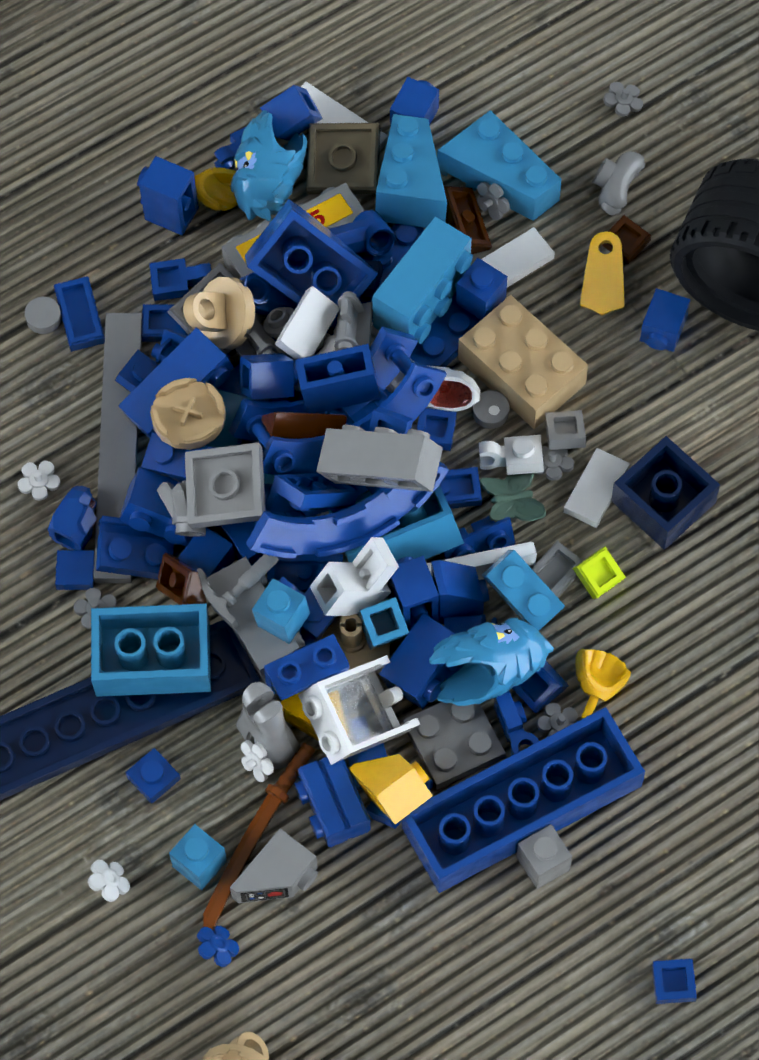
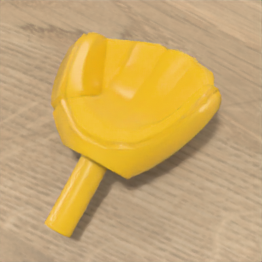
M212 167L195 176L197 199L206 207L215 211H226L236 207L238 204L230 188L232 177L236 171L228 168Z
M580 649L575 657L577 680L580 682L583 692L590 696L581 718L583 719L593 714L598 700L608 701L628 682L631 672L626 668V664L617 656L595 649Z

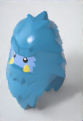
M263 110L248 123L243 131L240 146L234 157L237 169L232 177L230 188L234 193L238 207L246 213L248 220L259 216L270 221L271 215H277L282 205L292 194L293 185L304 168L303 161L307 148L306 136L303 133L300 136L296 132L288 144L281 147L273 133L272 114L267 113L266 110Z
M517 617L507 619L505 622L496 625L485 622L467 631L450 635L434 647V653L430 657L429 663L431 665L446 664L447 667L462 664L464 666L440 685L442 691L437 699L443 703L466 706L481 704L486 700L501 696L514 686L525 682L535 672H539L541 667H544L548 654L553 652L554 648L535 627L519 620Z

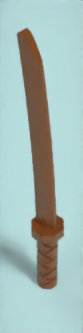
M303 742L298 752L293 756L292 761L289 762L285 771L279 777V780L274 785L269 784L265 789L268 795L244 833L203 913V927L214 930L231 894V885L240 876L280 804H286L289 795H287V792L296 781L297 776H299L298 769L306 765L314 754L315 749Z

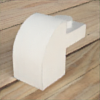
M371 537L353 562H328L310 585V588L325 616H350L358 614L360 610L380 603L391 593L386 583L399 568V565L384 538Z

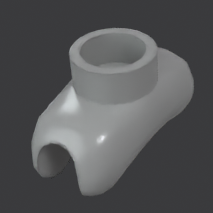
M629 151L623 153L616 162L605 158L597 170L592 183L602 188L598 203L606 214L611 216L619 214L621 208L627 205V191L630 183L645 168L644 157L641 154Z

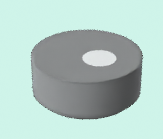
M488 390L480 393V401L473 406L474 420L484 428H498L507 421L509 416V402L498 391Z

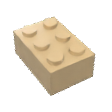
M512 295L508 296L459 339L458 360L487 387L502 393L507 398L509 407L534 430L545 421V413L555 412L586 385L588 364Z

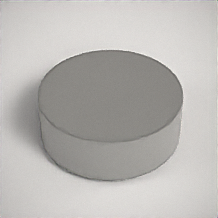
M37 297L31 300L25 308L26 323L35 333H51L59 327L62 321L60 307L50 297Z

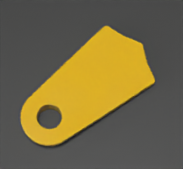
M608 231L596 234L590 242L580 299L581 307L590 309L601 316L625 307L622 243L616 234ZM602 244H611L613 246L612 251L609 254L601 253L599 248Z

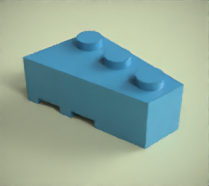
M491 110L437 150V160L442 175L447 177L449 174L465 182L466 187L472 188L473 191H476L477 186L482 182H487L490 185L493 183L498 184L504 191L501 197L508 200L510 209L532 221L560 201L562 179Z
M393 114L376 189L375 211L381 215L385 222L424 228L430 224L435 216L446 222L447 199L429 120L426 118Z

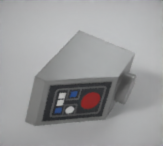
M279 829L231 885L232 899L237 903L294 897L300 889L303 891L307 890L315 881L318 875L316 871L318 868L317 857L282 829Z

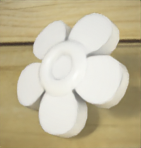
M42 461L38 470L37 466L32 462L26 463L22 467L21 471L25 478H21L18 481V488L21 493L28 494L32 492L33 499L40 501L47 498V489L55 491L59 488L60 478L57 475H53L55 468L51 462Z
M249 740L244 741L241 744V750L245 755L241 758L244 768L247 771L253 770V775L257 781H266L268 775L274 772L272 761L266 758V749L259 742L253 744Z
M103 860L93 862L91 871L94 874L88 878V884L92 890H102V897L109 902L115 901L119 894L124 895L129 891V881L124 877H120L124 873V869L120 864L111 862L108 865Z

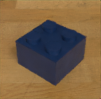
M665 436L614 482L611 502L665 550L716 503L720 484L672 440Z

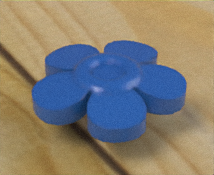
M216 926L214 930L203 927L197 933V938L202 942L198 947L200 956L204 959H211L214 956L215 963L220 967H226L230 964L231 957H235L239 953V945L236 941L228 939L230 933L222 926Z

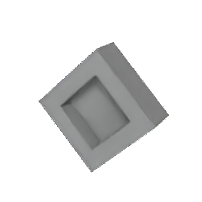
M582 410L545 413L549 450L586 447Z

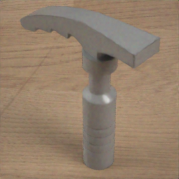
M264 554L238 579V584L230 592L226 591L221 597H217L215 591L211 589L204 571L201 568L197 569L202 590L209 604L234 630L239 624L237 619L228 611V608L233 607L238 602L237 598L245 590H250L279 561L278 557Z

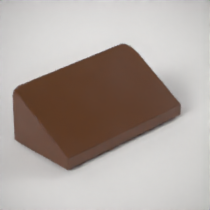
M444 186L447 199L446 223L472 238L471 254L490 250L492 245L473 189L469 187Z
M273 412L262 415L261 421L270 436L302 439L325 435L326 428L342 429V426L346 425L347 417L341 414Z
M163 554L156 584L157 589L179 605L207 603L198 572L172 554Z

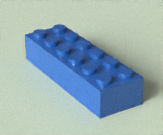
M605 707L431 797L401 820L402 829L438 893H441L517 853L519 842L552 824L557 832L642 787L645 770Z

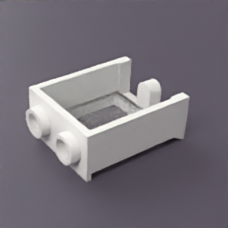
M387 655L319 681L298 695L304 714L309 718L319 739V745L331 765L400 737L420 725L418 718L400 725L391 706L403 699L402 690L394 686L384 691L375 672L390 663Z

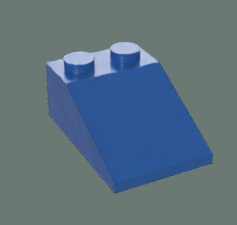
M288 199L245 254L246 264L249 269L297 304L300 302L305 291L311 286H314L336 305H338L339 297L347 291L354 292L359 299L378 275L374 268L322 223L290 199ZM337 315L330 325V328L333 330L337 326Z

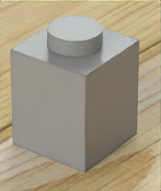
M552 824L518 843L516 857L536 889L570 871L572 855Z

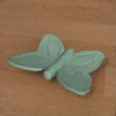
M534 473L508 475L505 480L484 477L479 480L482 488L488 494L494 496L491 502L495 505L492 506L489 515L492 521L497 522L507 517L511 519L516 517L522 521H535L545 517L546 510L544 505L532 498V490H526L531 486Z

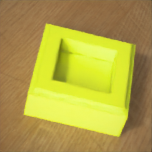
M606 547L600 548L572 568L592 599L599 598L626 578Z

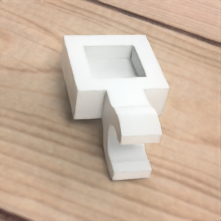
M541 435L504 437L505 446H501L494 441L479 442L480 469L490 470L497 467H506L507 475L544 472Z

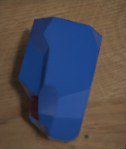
M84 486L73 487L61 501L49 524V536L55 543L69 550H83L92 537L93 527L97 520L94 514L97 502L93 498L90 488Z

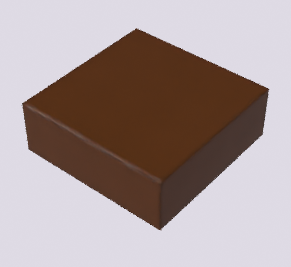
M625 215L608 231L620 238L623 262L627 265L651 241V235ZM602 244L607 250L612 251L613 246L611 244Z

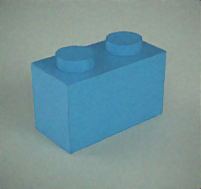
M508 550L481 575L522 621L532 625L538 631L565 607L560 599L515 550Z

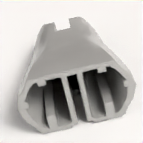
M262 682L251 683L243 692V707L236 727L245 741L249 740L254 742V744L259 742L264 746L267 751L266 758L272 761L274 769L287 767L295 753L298 752L300 745L285 721L282 704L278 700L275 701L274 692L271 688Z

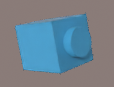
M274 578L252 608L257 626L288 644L292 642L310 615L306 597Z
M396 597L362 609L357 614L361 618L362 629L370 650L406 637L409 634Z
M196 824L191 827L169 852L172 867L200 890H203L227 863L225 848Z

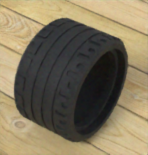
M748 158L720 163L706 173L671 247L670 263L680 284L702 306L730 322L759 331V159Z

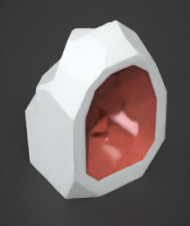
M429 366L444 370L447 375L426 408L457 412L469 409L480 401V388L475 380L463 371L451 370L449 367Z

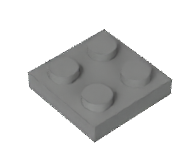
M259 442L185 452L187 524L192 529L259 521L265 511L263 447Z
M440 702L403 719V724L414 718L419 720L420 725L407 732L428 775L434 782L436 790L505 759L506 753L480 704L457 706L453 703Z

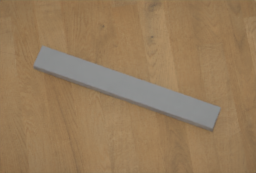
M106 313L93 578L95 583H132L131 575L96 571L100 527L98 526V521L102 515L120 518L129 485L137 472L138 427L118 406L131 392L117 383L115 379L137 350L142 352V313Z

